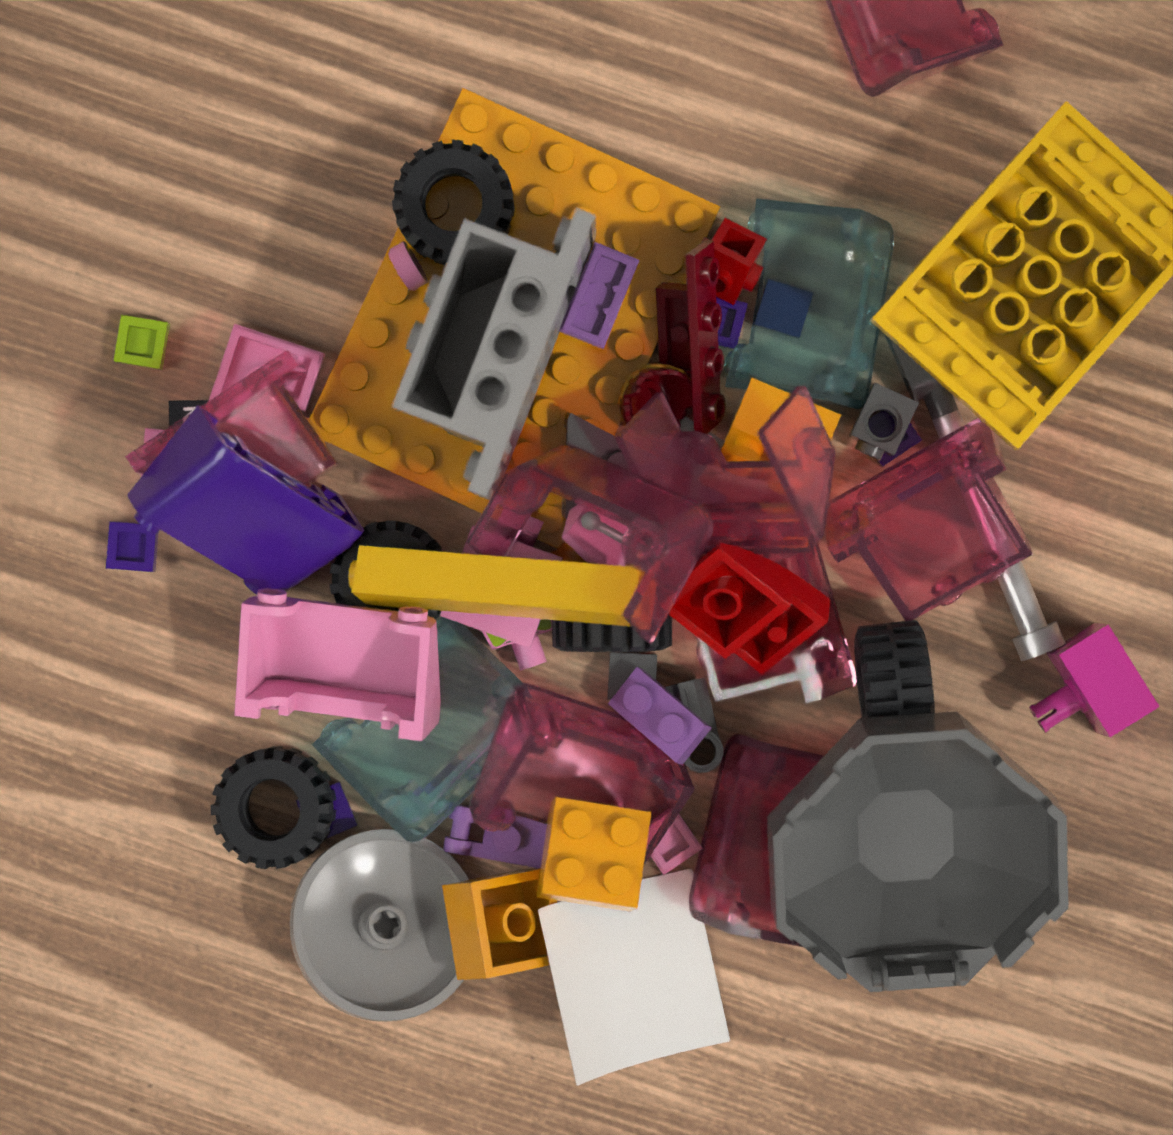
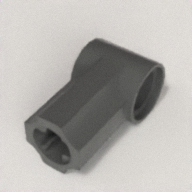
M700 678L666 686L665 688L712 727L704 739L711 742L714 747L715 755L713 760L707 765L700 766L694 764L688 757L683 765L695 773H707L715 769L721 763L724 754L706 679Z

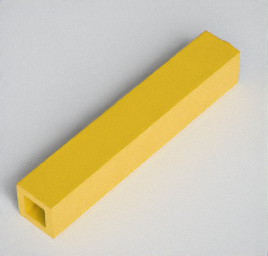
M361 545L358 548L357 560L351 562L348 574L351 592L366 605L412 606L426 610L644 628L651 579L641 567Z

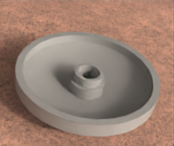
M393 829L370 830L355 834L334 844L324 851L308 868L298 885L292 902L290 938L295 959L303 976L315 992L327 1003L350 1016L364 1020L380 1022L399 1021L421 1015L437 1007L450 997L464 981L457 980L442 885L469 880L467 875L454 858L445 852L443 848L420 835L407 831Z

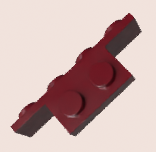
M704 240L686 254L687 284L662 282L655 288L659 363L680 368L692 380L694 437L702 438L722 421L726 410V400L720 392V375L723 370L724 355L718 347V330L721 325L722 310L721 306L716 303V284L719 279L720 264L718 259L714 257V241Z

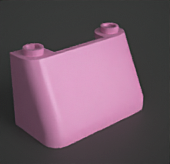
M274 588L259 589L257 596L250 597L241 603L234 716L258 719L261 715V708L271 710L279 709L278 715L288 716L294 710L379 721L381 722V729L391 730L395 724H398V738L423 741L439 723L441 697L437 620L428 616V610L407 606L399 608L398 612L287 597L286 591Z

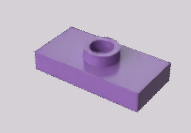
M595 242L559 332L604 350L639 260Z

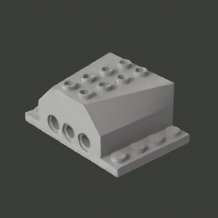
M576 208L572 219L562 218L553 245H555L554 250H556L555 254L464 219L442 277L434 274L429 283L424 302L427 303V307H430L425 322H415L406 344V349L412 353L392 407L437 425L453 436L484 447L482 453L473 450L463 478L470 482L468 491L492 502L496 499L559 335V329L596 239L595 215Z

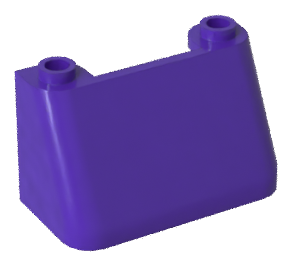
M198 405L127 494L131 504L137 511L134 518L142 527L154 534H158L161 530L244 579V584L256 595H258L259 589L264 588L281 589L287 592L353 546L364 532L362 525L340 494L324 484L321 488L314 484L310 488L248 450L242 439L233 434L231 437L225 432L219 433L215 426L218 422L217 417Z

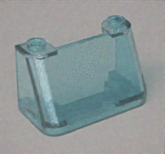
M757 198L755 211L751 213L748 220V229L767 238L762 250L764 251L762 262L764 269L759 280L749 344L739 343L733 351L728 353L724 364V373L727 378L725 387L746 391L751 378H754L812 403L861 409L870 391L880 329L870 319L884 305L894 246L892 225L888 221L862 209ZM768 279L813 292L799 339L754 326Z
M444 617L437 620L441 697L440 718L437 726L423 741L398 738V724H395L391 730L381 729V722L364 720L359 724L352 718H343L330 722L323 729L321 736L312 744L364 800L406 841L411 843L418 842L432 833L457 806L535 731L544 716L543 706L487 647L463 624Z

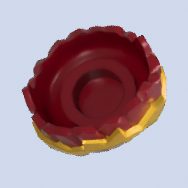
M660 363L648 364L632 372L622 385L618 397V405L624 425L634 435L645 438L650 437L652 439L667 435L669 430L679 431L681 427L679 420H683L687 413L686 410L693 407L692 380L687 376L686 372L680 368Z

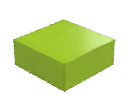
M121 315L113 361L163 370L170 323Z

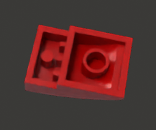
M720 542L659 593L654 599V604L724 659L735 653L763 675L828 623L830 598L774 561L741 547Z

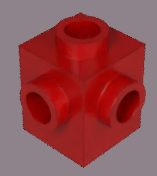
M724 218L714 237L710 240L714 241V257L718 259L720 264V274L716 284V297L734 305L743 289L749 292L753 291L762 274L764 267L757 264V261L767 238ZM704 237L703 240H702V242H703L704 240H710V239Z

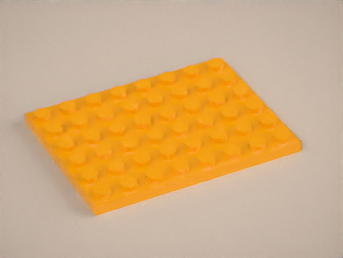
M462 88L438 141H442L443 144L452 143V140H463L464 144L470 146L474 143L482 147L483 151L487 154H492L499 161L500 166L507 173L514 195V217L511 219V228L508 236L555 254L556 250H554L555 245H553L561 220L563 217L572 219L576 208L595 215L596 239L594 243H599L639 260L604 350L559 332L495 501L492 502L468 491L470 482L463 478L473 450L482 453L484 447L453 436L437 425L392 407L412 353L406 349L409 335L416 321L425 322L430 307H427V303L424 302L429 283L434 274L442 277L447 263L445 265L435 263L433 259L420 255L407 242L398 227L304 432L492 519L500 503L544 522L537 540L558 549L562 543L561 535L567 520L562 517V497L565 492L563 458L566 456V428L564 427V419L567 413L570 412L615 436L622 421L618 405L620 389L632 372L648 365L658 344L655 288L662 282L686 283V254L698 246L704 237L707 238L720 210V206ZM459 176L447 177L437 182L428 192L425 203L426 212L430 220L437 227L447 231L460 230L464 219L474 222L478 218L482 210V196L478 187L471 180ZM403 241L407 243L416 256L428 280V283L414 291L409 290L404 284L388 254L389 249Z

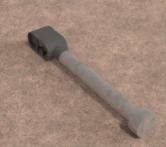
M885 335L911 399L914 401L924 399L1021 634L1012 639L1021 661L1037 657L1063 646L1066 643L1057 621L1047 624L953 395Z

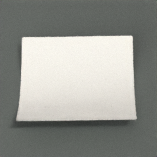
M692 869L642 879L638 908L631 912L565 901L538 909L577 1086L629 1066L730 1041Z

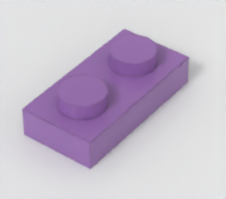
M639 667L635 668L608 703L673 761L681 765L684 764L712 728L650 674Z

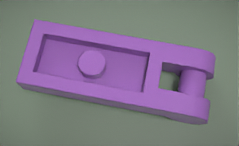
M451 804L449 818L453 819L450 836H445L443 845L445 852L541 868L548 820L461 804ZM472 823L485 825L482 842L469 840Z

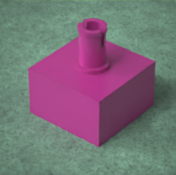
M1094 623L1066 640V644L1047 652L1050 660L1064 680L1065 686L1035 705L1032 704L1029 706V709L1036 718L1053 709L1051 713L1037 721L1045 733L1081 710L1097 734L1112 737L1160 706L1109 624Z

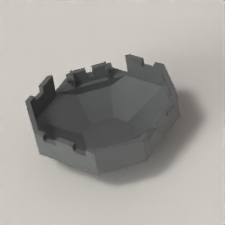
M957 711L859 718L767 816L770 902L777 930L789 940H796L812 954L813 960L837 980L847 979L848 973L869 992L965 986L995 954L1002 968L1012 967L1034 944L1032 937L1050 919L1056 922L1069 908L1067 815L1056 796Z

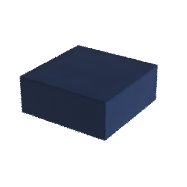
M768 279L754 326L799 339L813 292Z

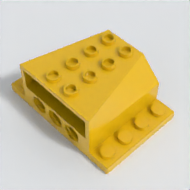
M1066 101L937 241L870 321L1011 448L1018 450L1173 276V196Z

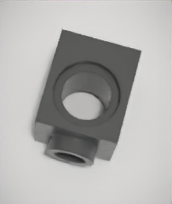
M875 382L849 437L858 441L854 449L877 460H881L884 453L894 456L919 402ZM886 411L893 417L895 427L890 436L880 438L872 434L868 421L873 412Z

